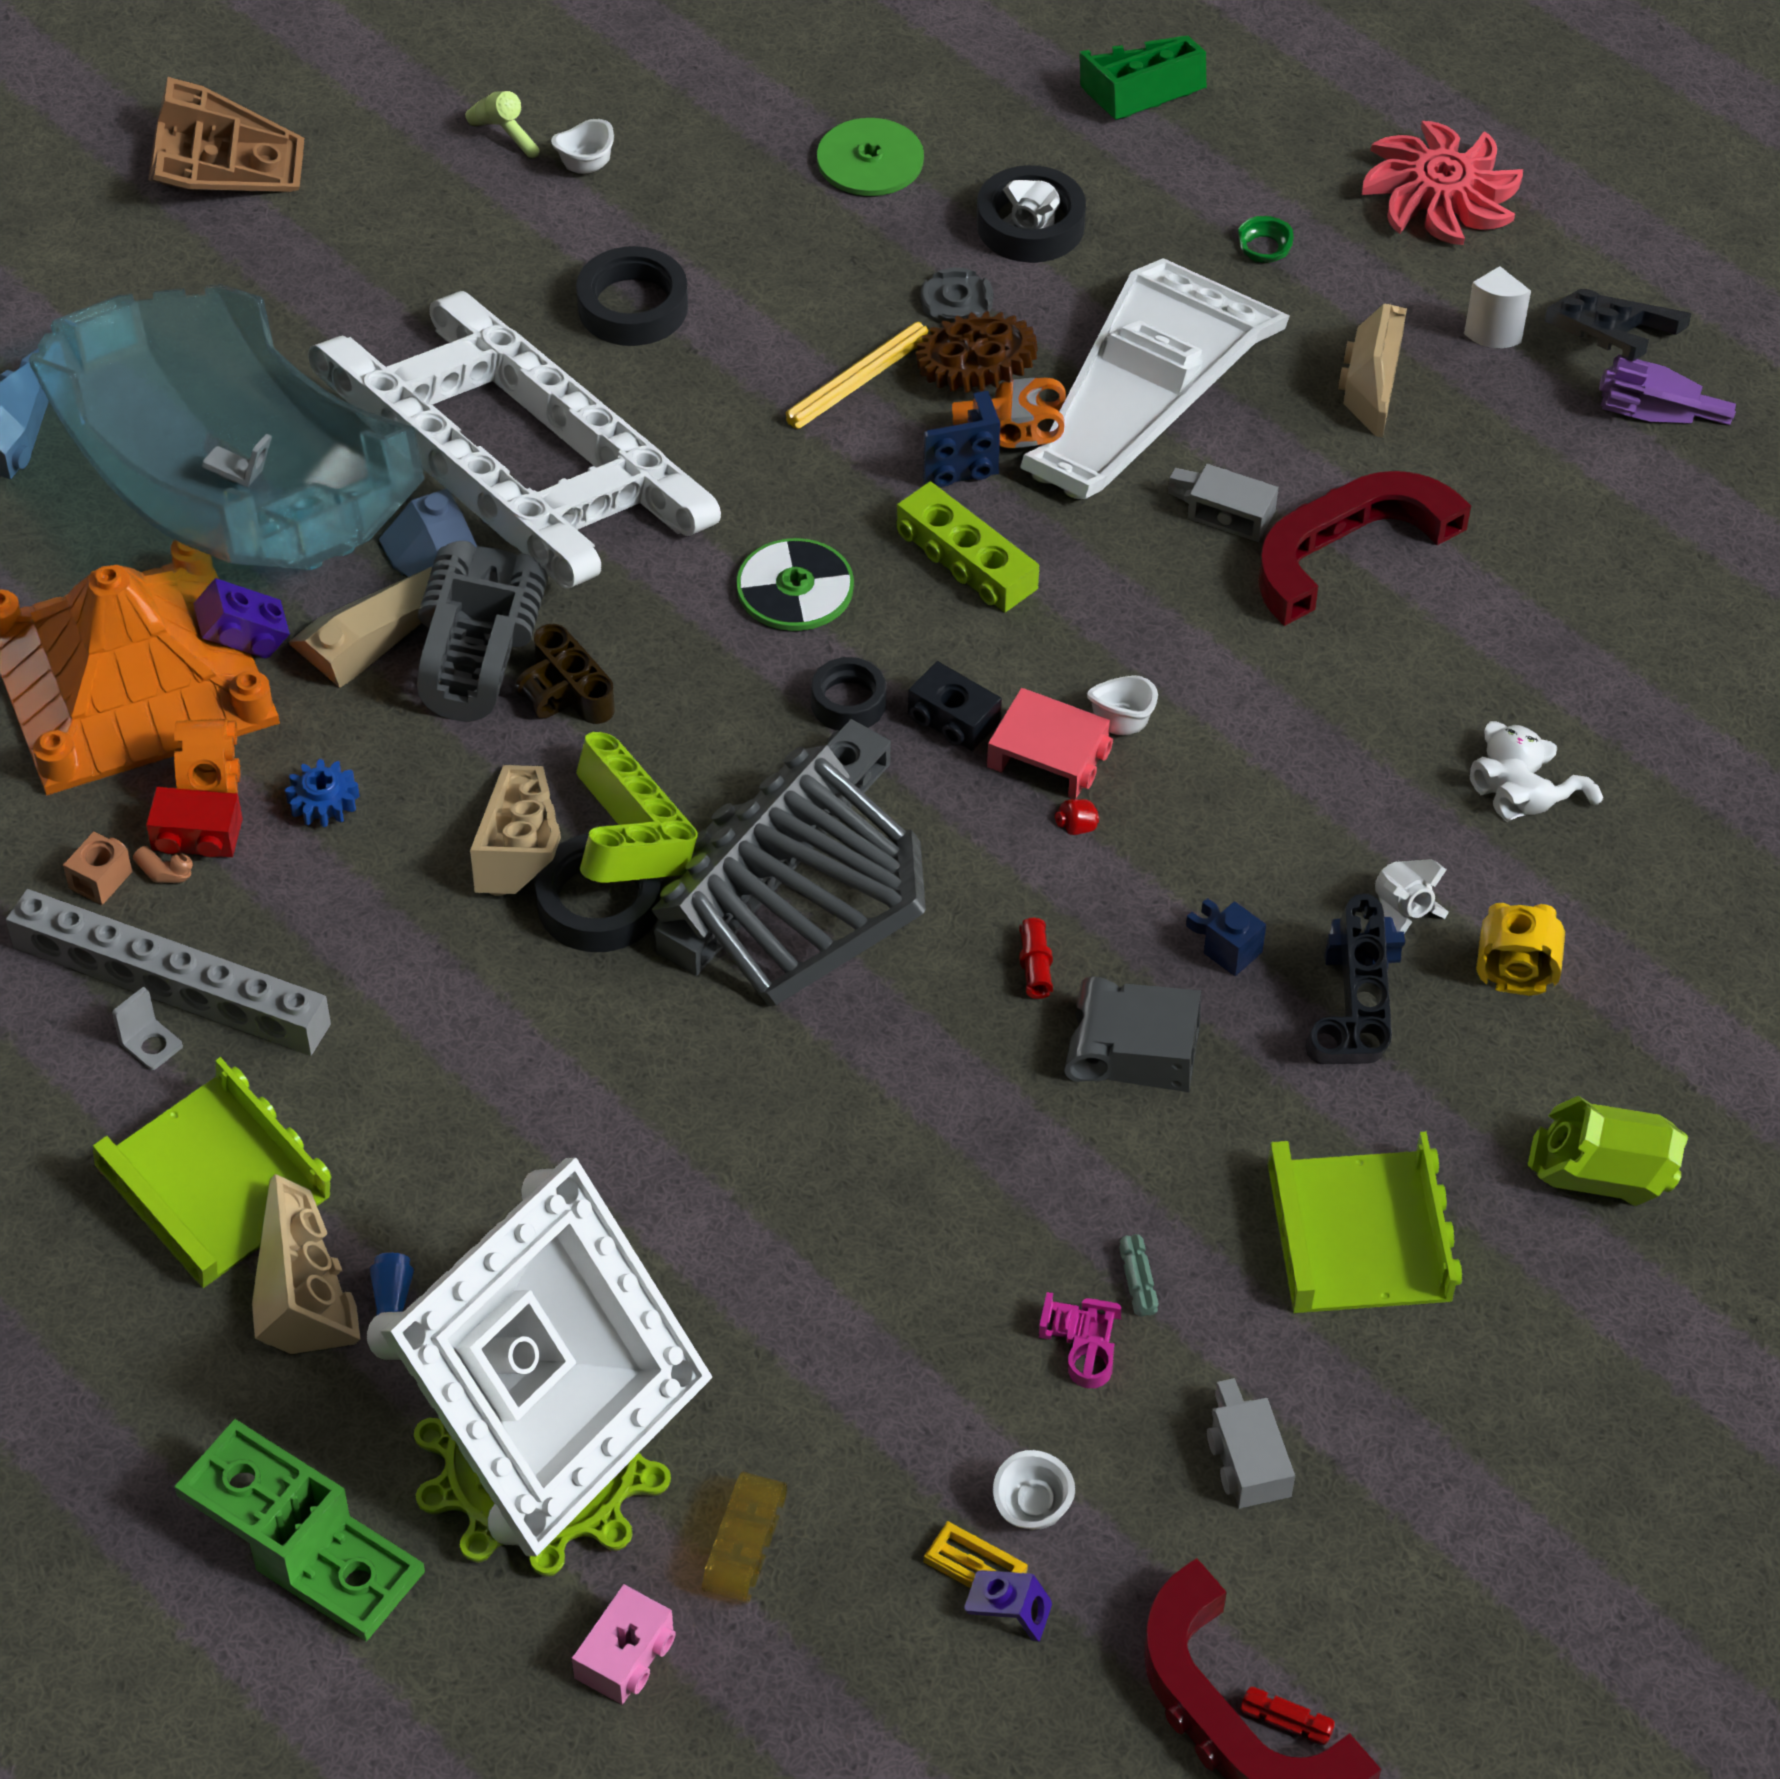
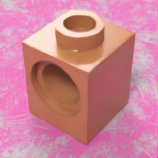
M94 831L63 864L69 889L100 905H103L132 873L128 850L125 845L115 838L108 839Z

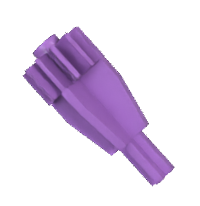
M1618 354L1617 357H1614L1613 366H1610L1609 369H1605L1603 372L1599 390L1603 391L1601 406H1603L1602 409L1649 422L1692 423L1694 416L1726 425L1731 424L1732 418H1734L1736 413V403L1702 395L1703 386L1665 366L1639 359L1630 361Z

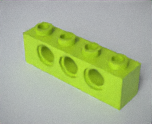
M931 481L897 504V530L901 537L908 542L913 541L920 546L931 561L935 563L940 562L947 567L958 582L962 584L967 583L974 588L988 605L994 604L1006 613L1038 589L1039 564Z

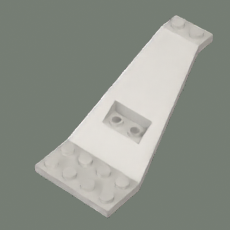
M1164 258L1131 271L1059 411L1065 420L1062 436L1054 442L1042 444V446L1024 454L1020 468L1032 473V477L1039 482L1052 483L1063 488L1068 496L1076 499H1086L1102 491L1255 343L1284 330L1289 315ZM1054 421L1050 431H1054L1058 427L1056 421Z

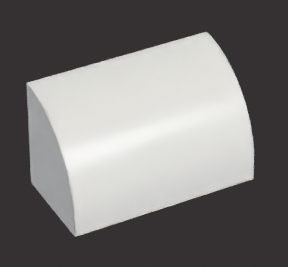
M1500 266L1477 279L1472 284L1464 334L1472 341L1491 348H1508L1522 342L1531 290Z

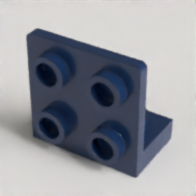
M988 391L973 393V409L968 410L969 423L924 432V485L931 481L935 485L945 487L958 481L969 479L982 480L991 475L999 474L1000 421Z

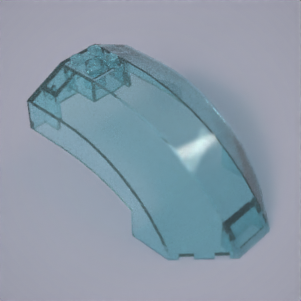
M219 284L206 286L204 294L186 295L183 288L155 291L153 293L154 299L134 301L133 294L118 295L55 319L50 325L52 333L44 334L38 344L39 353H32L29 357L30 367L64 427L87 460L115 493L146 522L166 536L188 547L232 564L302 570L319 568L322 566L323 561L334 556L348 555L355 550V547L368 542L425 480L414 427L351 405L324 390L296 369L274 348L263 298L248 292ZM266 434L272 436L263 471L248 487L237 482L227 481L219 474L202 467L203 460L217 446L250 460L252 450Z

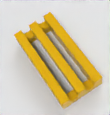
M949 1521L946 1522L925 1553L923 1561L925 1564L971 1588L976 1574L940 1555L939 1552L976 1572L979 1570L997 1571L984 1564L983 1560L972 1554H966L946 1543L951 1538L1011 1572L1026 1573L1028 1570V1564Z

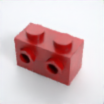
M156 787L146 824L152 851H161L167 854L185 853L206 857L220 856L233 858L243 820L238 793Z

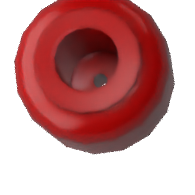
M1086 799L1065 800L1061 803L1059 811L1055 814L1058 828L1065 827L1070 835L1091 832L1097 828L1099 823V815L1095 805Z

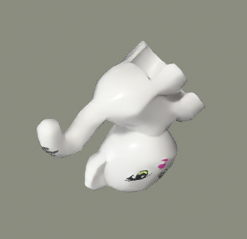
M1490 721L1486 725L1484 733L1488 744V758L1481 757L1473 762L1470 771V781L1480 795L1496 793L1493 806L1506 822L1520 816L1546 812L1556 802L1567 799L1574 791H1583L1592 805H1599L1603 800L1599 786L1589 777L1572 775L1562 784L1554 786L1550 780L1534 774L1541 768L1542 764H1547L1556 755L1557 746L1551 741L1541 740L1535 732L1520 725L1507 727L1497 721Z

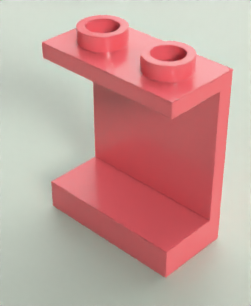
M1021 688L988 743L987 767L1002 772L1011 757L1069 778L1068 797L1076 799L1082 788L1089 789L1096 776L1097 767L1095 765L1098 760L1105 761L1111 751L1113 738L1109 737L1110 720Z

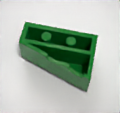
M1188 35L1146 41L1145 48L1124 51L1123 45L1112 46V53L1091 56L1090 50L1079 51L1081 87L1115 120L1127 118L1139 111L1158 107L1167 101L1188 96L1193 92L1207 88L1206 51Z

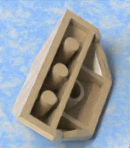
M1383 304L1358 326L1355 342L1347 341L1344 363L1350 364L1349 368L1342 367L1338 387L1340 390H1345L1343 404L1377 437H1383L1407 312V308Z

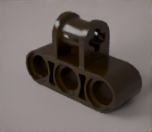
M546 624L538 628L534 634L536 665L528 668L518 677L515 683L516 692L520 696L529 699L534 705L533 710L535 714L540 718H549L572 706L579 716L588 723L602 724L610 720L615 713L613 682L565 627L559 624Z

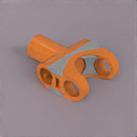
M1053 378L1014 379L1013 382L1004 381L999 385V388L995 391V398L991 400L1000 421V446L1005 448L1036 446L1054 442L1062 436L1065 420L1058 410L1061 409L1066 399V391L1059 381ZM1045 389H1053L1059 394V398L1056 401L1047 402L1040 398L1039 393ZM973 400L953 402L954 426L969 423L968 410L973 409ZM1044 419H1053L1058 423V427L1050 432L1041 430L1037 425Z

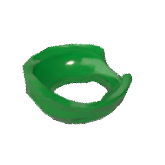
M1256 216L1247 219L1238 229L1240 247L1244 254L1253 261L1263 263L1278 261L1288 255L1293 245L1292 227L1289 223L1279 218ZM1258 237H1269L1278 243L1279 248L1273 254H1260L1248 249L1247 242H1251Z

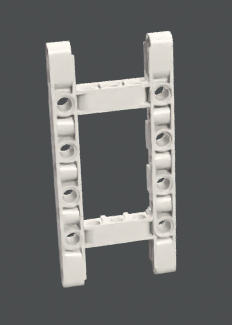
M464 291L435 300L430 305V317L437 328L435 331L449 343L385 367L351 337L338 336L313 345L309 349L308 358L310 366L319 378L350 403L368 422L441 485L447 488L507 542L518 548L522 553L528 554L537 560L547 574L564 588H572L597 577L601 572L600 557L593 548L595 545L578 531L582 527L639 503L645 506L674 532L685 536H691L716 525L720 521L721 511L719 504L708 491L666 458L658 448L520 334L505 325ZM493 381L594 466L588 468V472L568 480L563 478L559 480L558 484L542 491L536 492L531 488L526 489L491 454L481 446L477 447L461 434V429L436 409L433 404Z

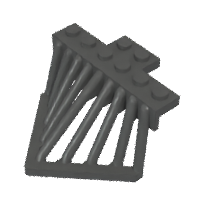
M828 745L807 749L804 747L794 749L784 758L785 765L779 772L770 775L760 784L759 788L761 791L754 799L738 805L728 803L716 810L711 817L713 822L705 830L698 832L692 858L685 867L687 871L679 880L673 881L660 893L661 900L651 909L660 922L685 919L698 938H704L711 930L767 1006H775L915 920L926 910L921 842L912 830H904L848 779L850 775ZM839 792L863 815H865L872 823H874L882 832H884L892 841H890L887 837L880 833L876 828L869 824L865 819L858 815L854 810H852L834 794ZM823 809H827V810H828L829 812H831L834 816H836L839 820H841L844 824H842L841 822H839L838 820H836L835 818H833L832 816H830L828 813H826L825 811H823ZM811 826H818L819 828L830 834L832 837H834L841 843L837 842L836 840L830 838L829 836L823 834L822 832L816 830ZM803 841H804V842L810 844L811 846L817 848L818 850H820V851H822L823 853L829 855L830 857L836 859L837 861H835V860H833V859H831V858L825 856L824 854H822V853H820V852H818V851H816V850H814V849H812V848H810V847H808V846H806V845H804V844H802V843H800V842H803ZM795 858L882 902L890 909L877 917L866 918L861 912L779 860ZM773 876L850 925L855 931L840 940H832L825 932L759 878ZM742 895H753L820 952L805 962H798L743 903L740 897ZM726 913H731L786 974L770 982L722 917Z

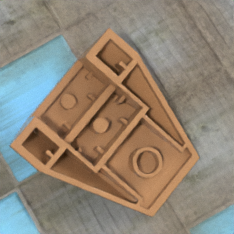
M168 77L154 134L148 180L184 190L296 191L300 187L305 138L204 86Z

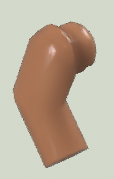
M143 846L133 855L134 862L155 883H183L191 876L193 862L185 854H180L179 856L175 854L171 857L170 862L162 861L150 847Z

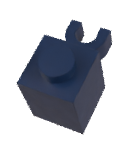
M1207 898L1202 902L1201 913L1207 916V918H1200L1194 912L1187 915L1186 927L1195 933L1206 935L1204 954L1235 977L1263 952L1266 924L1235 901L1220 913L1218 906Z

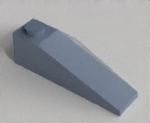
M45 343L23 358L19 369L16 371L6 370L0 374V476L12 479L19 469H24L30 461L31 453L59 371L56 352L52 343Z

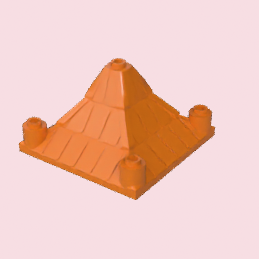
M189 533L177 537L170 547L173 563L143 572L116 564L103 566L88 574L64 597H55L35 603L30 607L20 608L18 598L14 593L0 589V675L46 796L173 757L179 742L174 741L176 721L209 719L236 721L237 737L280 724L279 715L272 701L269 680L258 671L252 655L203 639L201 636L193 603L215 578L219 579L213 567L209 542L202 535Z

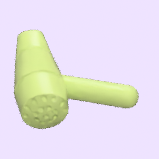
M499 91L491 93L466 111L465 116L470 125H500L529 158H536L539 155L538 146L514 120L521 112V102L513 92Z

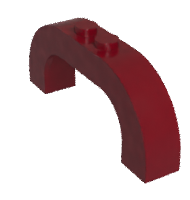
M1404 471L1372 473L1357 478L1339 488H1333L1326 495L1310 503H1304L1295 511L1284 516L1267 534L1262 548L1259 572V588L1264 603L1271 613L1286 626L1314 611L1316 608L1319 586L1298 563L1307 555L1373 521L1381 519H1397L1411 523L1423 531L1436 545H1439L1467 530L1471 505L1454 489L1439 480L1422 474Z
M1198 1558L1182 1567L1170 1577L1158 1592L1149 1613L1144 1649L1145 1667L1152 1689L1166 1709L1165 1715L1169 1724L1178 1734L1182 1735L1186 1732L1196 1744L1197 1756L1206 1768L1211 1771L1216 1768L1225 1779H1379L1381 1768L1350 1733L1325 1751L1309 1757L1285 1756L1263 1744L1199 1670L1188 1650V1642L1201 1627L1224 1612L1226 1590Z

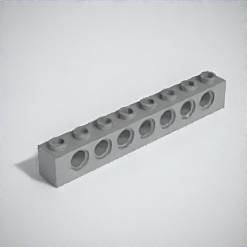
M29 889L24 892L6 918L13 948L133 992H137L144 987L149 991L150 998L310 1056L331 1025L325 995Z

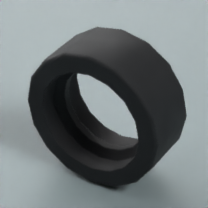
M858 657L833 659L819 667L812 677L811 708L816 719L828 728L840 731L851 719L869 728L877 723L885 712L886 680L881 670L869 661ZM849 682L867 687L872 692V697L858 705L844 706L831 702L825 696V692L834 685Z

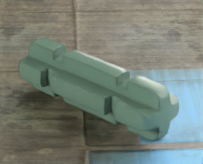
M1138 1234L1126 1235L1120 1239L1119 1249L1122 1260L1125 1262L1123 1266L1129 1292L1133 1296L1132 1305L1134 1313L1139 1317L1151 1316L1157 1313L1159 1303L1156 1291L1153 1290L1154 1282L1148 1257L1144 1253L1146 1251L1144 1240Z

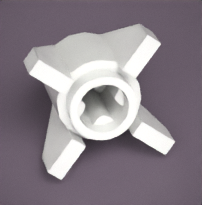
M1013 180L1006 185L1003 190L1013 204L1012 213L1005 217L1003 221L1024 229H1041L1054 225L1055 211L1059 207L1060 198L1052 185L1044 181Z
M1432 859L1393 862L1379 873L1375 883V890L1383 906L1384 917H1391L1393 919L1397 932L1404 931L1405 934L1412 923L1407 917L1419 918L1429 911L1444 919L1448 915L1449 911L1435 902V894L1432 891V886L1435 887L1447 870L1438 862Z

